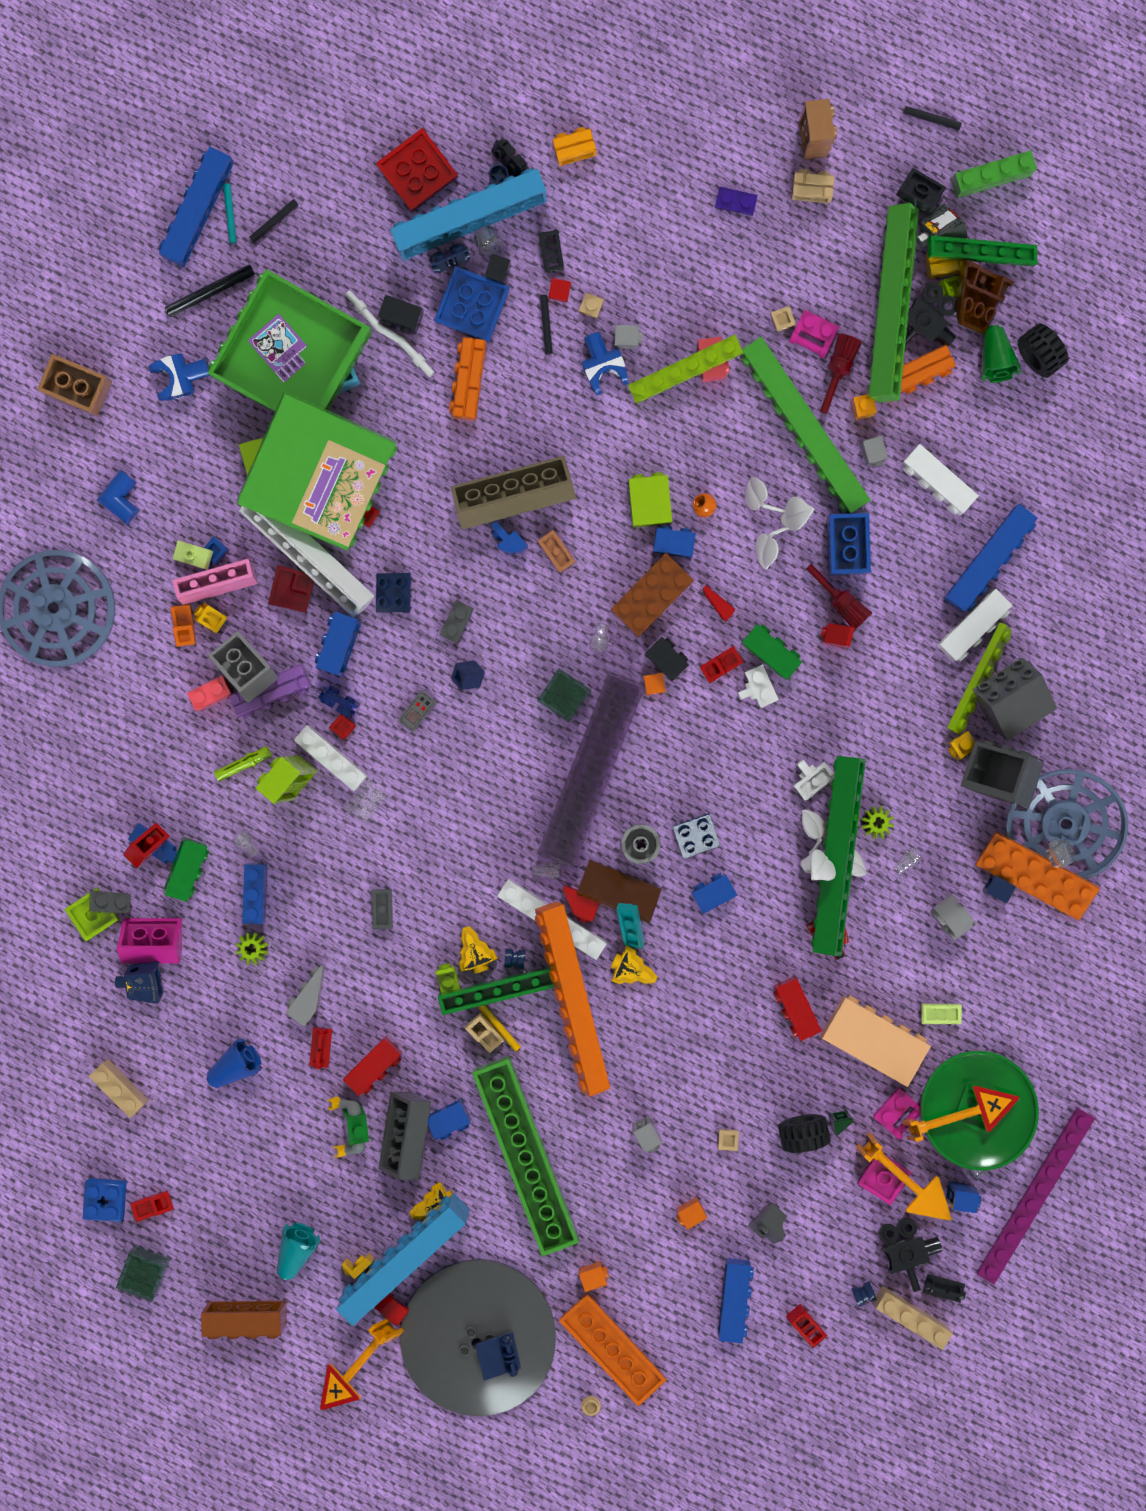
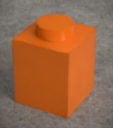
M697 1197L677 1208L678 1215H676V1218L681 1226L685 1225L687 1230L707 1219V1214Z
M601 1261L579 1268V1276L585 1292L607 1285V1278L610 1276L607 1267H603Z

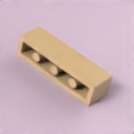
M885 1286L881 1287L876 1295L877 1300L873 1301L877 1310L942 1350L953 1335L949 1326Z

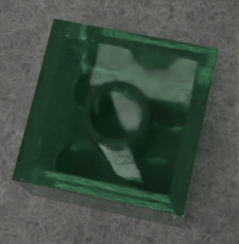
M558 668L537 701L570 723L591 692V689Z
M135 1245L129 1251L116 1288L152 1302L158 1295L171 1259Z

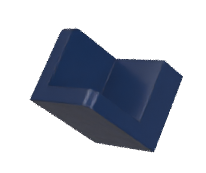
M474 660L455 664L451 679L460 690L479 688L485 671Z
M991 874L982 891L1004 903H1008L1016 886Z

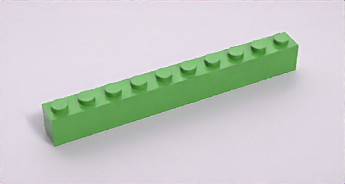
M911 203L889 206L886 216L887 229L884 235L885 248L882 254L883 267L880 273L881 286L878 292L879 305L876 311L877 324L874 330L875 344L872 349L873 363L870 368L871 382L868 387L869 397L878 403L900 401L919 210Z
M762 336L743 348L744 354L740 356L742 363L745 367L749 366L752 370V378L756 383L760 382L763 387L762 393L767 399L772 400L774 411L778 416L782 415L785 420L783 422L784 426L789 432L792 431L794 433L796 444L799 448H804L807 453L805 455L806 459L811 465L814 463L818 469L816 471L818 477L822 481H826L828 492L832 497L836 496L840 502L838 503L840 510L843 513L852 514L871 501Z

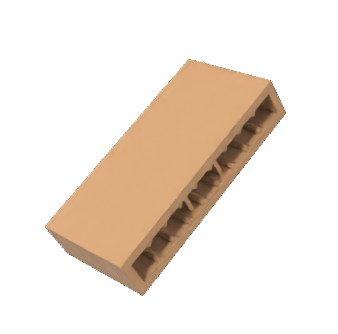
M843 995L820 1035L821 1038L908 1087L931 1047L926 1043L928 1039L918 1033L916 1036L909 1033L911 1029L900 1024L898 1027L893 1024L894 1020L884 1014L881 1017L875 1014L877 1010L869 1005L863 1007L858 1004L860 1001L855 997L849 995L847 998Z

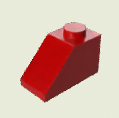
M828 623L826 627L821 629L820 638H822V643L843 649L848 648L851 644L854 627Z
M155 823L129 845L123 856L138 868L157 851L170 835Z
M564 884V894L573 914L577 916V920L588 923V921L593 922L599 903L577 895L578 889Z

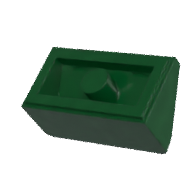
M847 1110L829 1113L831 1129L836 1136L854 1122Z

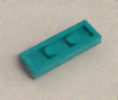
M618 903L617 914L624 946L643 949L645 941L638 905Z

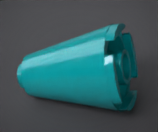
M288 1223L282 1230L276 1271L283 1280L293 1279L320 1243V1236L316 1237L313 1234L314 1229L305 1224L294 1223L293 1226H288Z

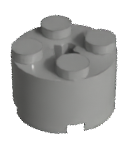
M634 824L628 827L621 837L623 854L628 860L636 864L652 861L660 851V838L657 832L646 824ZM644 839L645 847L637 848L636 840Z
M950 894L934 906L930 913L939 921L945 933L955 941L976 924L967 910L957 903L956 897Z

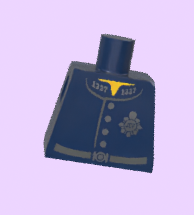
M159 962L128 966L124 976H116L115 987L125 988L129 1000L159 1004L164 993Z

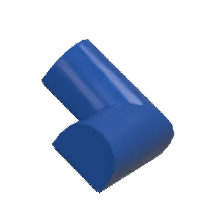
M120 470L96 500L126 525L140 511L125 498L137 482Z

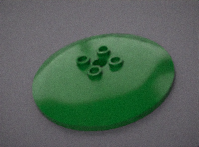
M967 1051L948 1058L933 1071L925 1084L920 1103L921 1121H930L972 1108L977 1104L973 1086L1019 1096V1100L990 1132L986 1131L980 1114L929 1129L925 1134L930 1143L945 1159L966 1169L979 1171L993 1170L1013 1162L1030 1145L1038 1125L1039 1106L1031 1081L1014 1062L993 1052Z

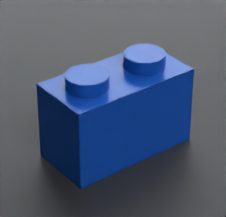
M661 525V528L656 529L653 553L663 555L667 553L670 556L692 558L696 533H692V529L680 528V531L672 530L671 526Z
M717 873L710 877V882L706 884L701 882L693 887L694 890L691 893L703 914L738 896L726 874L721 875V873Z
M461 1098L430 1113L427 1124L435 1140L439 1138L444 1140L450 1137L453 1131L458 1130L461 1132L467 1129L472 1119Z
M948 1181L946 1201L950 1207L957 1211L977 1213V1208L981 1206V1196H979L978 1191L971 1184Z

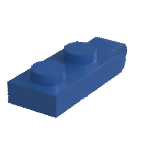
M138 823L128 840L134 842L149 828ZM166 840L152 856L163 863L169 861L173 864L177 854L176 846Z

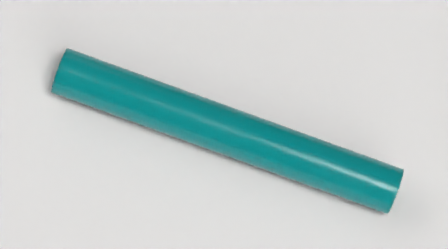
M226 183L223 184L229 244H236L237 237L231 184Z

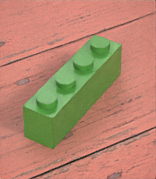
M1030 150L957 172L952 177L951 182L957 199L1030 177L1037 170Z

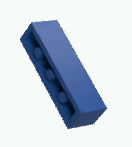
M726 1258L718 1329L719 1341L743 1344V1337H747L748 1327L745 1325V1318H749L750 1306H747V1299H751L752 1294L749 1280L753 1279L754 1267H751L749 1260Z

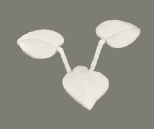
M751 477L745 491L747 506L751 510H758L762 506L763 508L783 513L781 522L785 527L771 532L769 535L762 533L756 540L755 553L757 560L764 569H768L778 555V544L772 537L786 530H799L807 522L814 508L799 497L790 498L785 510L764 503L768 495L766 486L760 479Z
M802 810L804 831L812 839H817V843L809 851L810 855L801 861V866L806 873H811V880H832L836 876L834 864L828 860V857L821 850L817 849L822 842V838L827 837L828 830L826 829V824L816 813ZM855 850L852 875L862 877L867 874L866 867L861 855Z

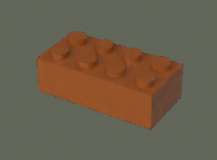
M665 553L610 611L639 638L694 580Z
M209 1301L201 1313V1336L208 1339H218L219 1337L237 1339L239 1336H247L248 1339H256L259 1336H266L268 1339L278 1338L287 1324L286 1301Z

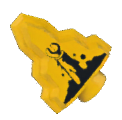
M470 926L462 928L461 940L463 948L460 951L461 960L459 961L461 972L473 969L474 974L489 969L488 964L498 959L494 949H489L487 943L481 941L478 934Z
M629 946L625 947L622 955L616 953L610 967L614 969L611 981L618 984L623 982L632 984L636 981L644 984L655 983L658 977L650 967L644 965L643 959L636 955V950Z
M441 1182L433 1185L431 1191L424 1195L423 1201L417 1203L409 1212L411 1218L417 1220L425 1219V1215L432 1208L436 1209L440 1206L439 1202L446 1195L449 1197L453 1194L452 1190L446 1191Z

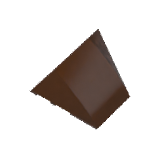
M970 260L964 261L957 284L956 315L958 324L984 334L996 315L995 309L997 305L1006 298L1004 293L1008 286L1012 287L1015 281L983 269L981 265Z

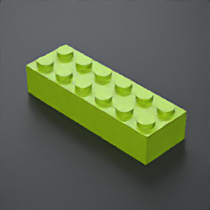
M301 755L276 757L269 766L272 769L266 774L263 773L256 781L258 785L255 789L273 804L291 801L296 798L318 770Z

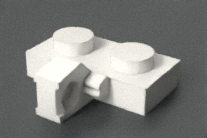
M763 664L745 672L749 683L745 684L747 689L738 692L740 700L750 696L751 700H757L760 708L779 700Z
M801 760L796 764L802 772L799 774L801 780L793 786L804 801H807L834 779V773L825 762L815 768L813 764L809 767L804 760Z

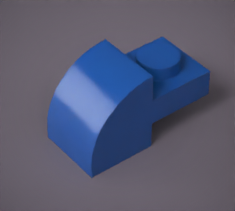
M497 521L490 525L493 529L491 534L497 541L502 540L497 547L504 553L519 554L528 548V545L516 531L508 535Z

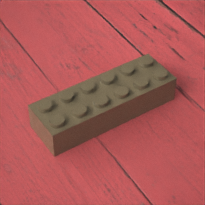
M565 456L451 486L462 530L576 499Z

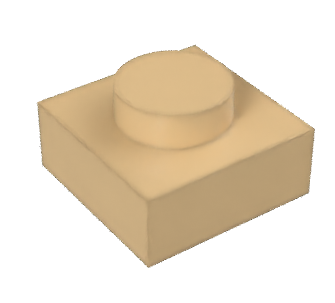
M585 293L579 313L597 319L604 299Z
M790 306L770 313L777 333L796 325Z
M719 1129L718 1150L738 1151L739 1130Z

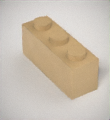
M109 1059L104 1061L89 1076L129 1118L135 1115L149 1101Z

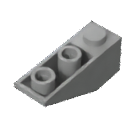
M324 964L320 967L316 965L309 974L312 977L308 983L304 981L298 989L300 994L297 998L292 997L286 1005L288 1010L285 1013L303 1027L319 1008L325 971Z

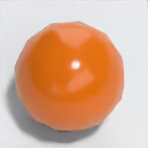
M708 493L697 495L692 503V509L695 514L703 518L710 517L717 508L715 498Z

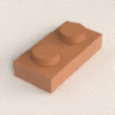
M554 530L537 541L559 573L576 563Z

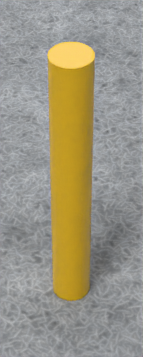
M486 1005L478 1006L477 1008L516 1052L521 1047Z

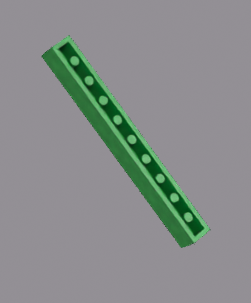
M837 756L833 764L835 774L831 782L832 798L828 804L830 815L826 822V829L828 831L823 847L825 849V856L834 864L836 876L829 881L819 880L820 896L816 901L818 912L814 919L815 936H813L811 941L814 953L831 956L842 955L866 759Z

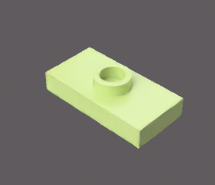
M177 541L172 559L208 570L213 551Z
M921 1003L922 1024H961V1004Z

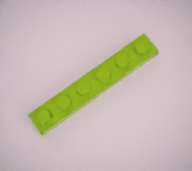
M734 334L628 386L635 403L638 404L744 354L737 335Z
M999 623L947 726L950 731L957 735H960L966 729L967 720L976 709L977 698L972 689L992 677L994 666L1001 659L1005 644L1011 639L1012 630L1006 624Z

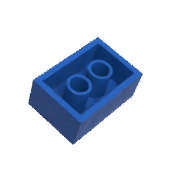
M869 513L829 514L827 516L828 576L865 575L871 573Z
M338 612L330 615L327 626H330L328 633H324L321 640V645H323L321 653L318 652L315 658L316 668L338 676H344L362 621Z

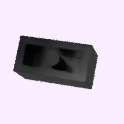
M385 295L378 319L385 327L392 328L395 326L400 328L399 331L411 335V332L417 333L424 310L417 305Z
M661 637L645 655L672 682L689 666L687 663L689 659L682 652L678 654L674 650L675 644L668 637L666 639Z

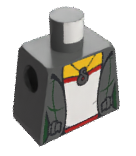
M943 203L922 220V234L916 237L918 245L923 248L927 245V238L931 235L966 239L968 237L966 222Z

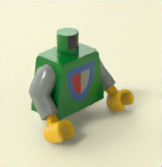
M338 1096L328 1099L327 1101L332 1104V1106L328 1107V1110L342 1109L346 1146L338 1145L333 1147V1149L336 1148L338 1154L334 1157L338 1158L363 1152L365 1143L369 1142L366 1114L362 1105H359L356 1101L340 1100Z

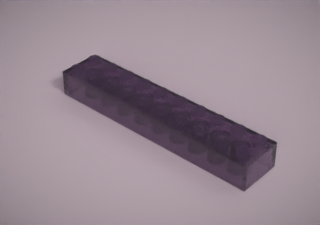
M608 672L537 855L574 869L644 691V684L614 672Z

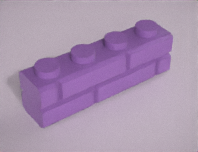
M300 664L277 674L279 679L249 703L246 702L238 691L228 695L238 717L243 716L246 719L255 715L254 711L260 708L262 711L272 708V703L279 701L281 704L290 700V696L295 693L300 696L309 692L308 688L312 687L304 666Z

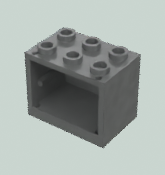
M1024 658L1014 661L1011 665L972 689L987 722L1007 741L1057 709L1043 675Z
M983 740V743L975 741L961 787L1029 809L1044 763L1038 761L1037 756L1022 750H1013L1011 747L999 746L987 740Z

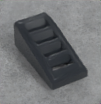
M558 230L538 233L545 273L565 270ZM544 238H555V241L544 243ZM556 245V249H545V246ZM557 253L558 257L547 258L546 254ZM559 261V265L548 266V262Z

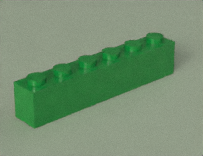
M547 966L439 993L437 997L441 1013L446 1015L555 988L549 976L550 967Z

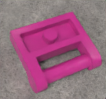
M804 309L789 342L792 344L797 343L819 354V357L824 359L839 326ZM800 331L825 343L824 346L821 347L799 336Z
M898 1087L873 1117L896 1138L901 1140L902 1134L909 1126L901 1123L896 1129L893 1124L910 1105L914 1110L906 1119L916 1120L920 1115V1105Z

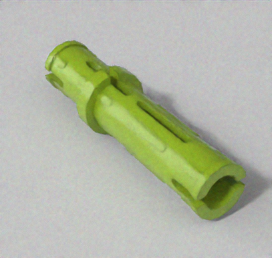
M266 745L255 752H248L246 756L215 770V777L221 782L251 766L255 767L257 763L272 757L271 751Z

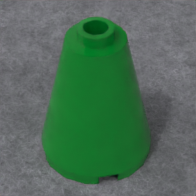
M991 325L984 332L981 379L986 382L985 379H990V383L1013 379V374L1017 373L1018 376L1021 373V366L1004 328L999 327V325Z

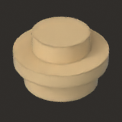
M587 1396L583 1399L581 1408L586 1415L594 1416L600 1411L601 1403L597 1397Z

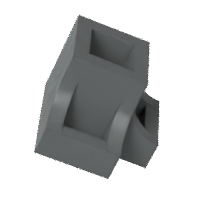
M774 1203L764 1206L748 1226L762 1239L767 1237L775 1244L783 1241L786 1236L783 1230V1222L787 1215Z

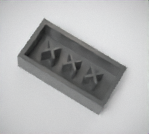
M390 1092L378 1169L398 1180L419 1179L422 1155L425 1149V1136L428 1130V1117L431 1111V1101L412 1092Z

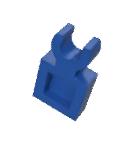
M212 537L204 547L213 551L208 570L212 569V563L218 565L229 552V549L217 537Z

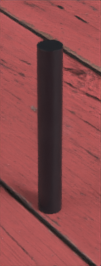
M905 106L903 114L956 130H960L962 122Z
M294 199L290 201L249 238L255 243L294 210L298 203Z
M540 295L545 355L553 354L548 296Z

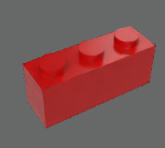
M796 976L774 985L776 991L773 994L777 1002L781 1001L784 1009H781L785 1019H790L793 1025L789 1028L794 1038L798 1037L800 1041H803L822 1032Z
M385 1036L343 1078V1081L358 1096L362 1093L366 1095L374 1087L372 1083L376 1079L380 1081L388 1073L386 1069L390 1065L395 1067L400 1062L401 1058L399 1056L402 1054V1051Z

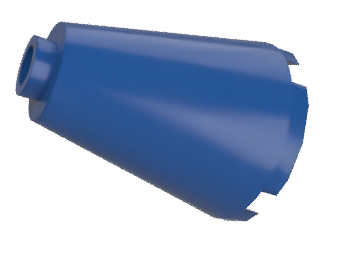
M240 1038L236 1040L207 1072L206 1079L208 1084L219 1088L257 1074L262 1069L259 1068L262 1062L256 1049L252 1045L248 1046L245 1044L247 1041Z

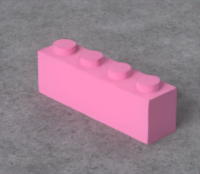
M249 559L172 580L176 597L182 605L258 584L254 566Z

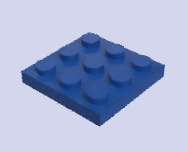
M455 266L434 322L490 343L510 287Z

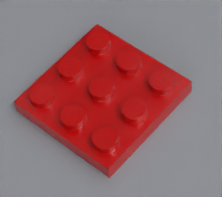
M423 128L376 163V166L411 212L458 178L456 171Z

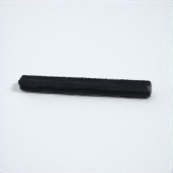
M246 265L165 306V311L169 317H172L253 276L255 272L251 265Z

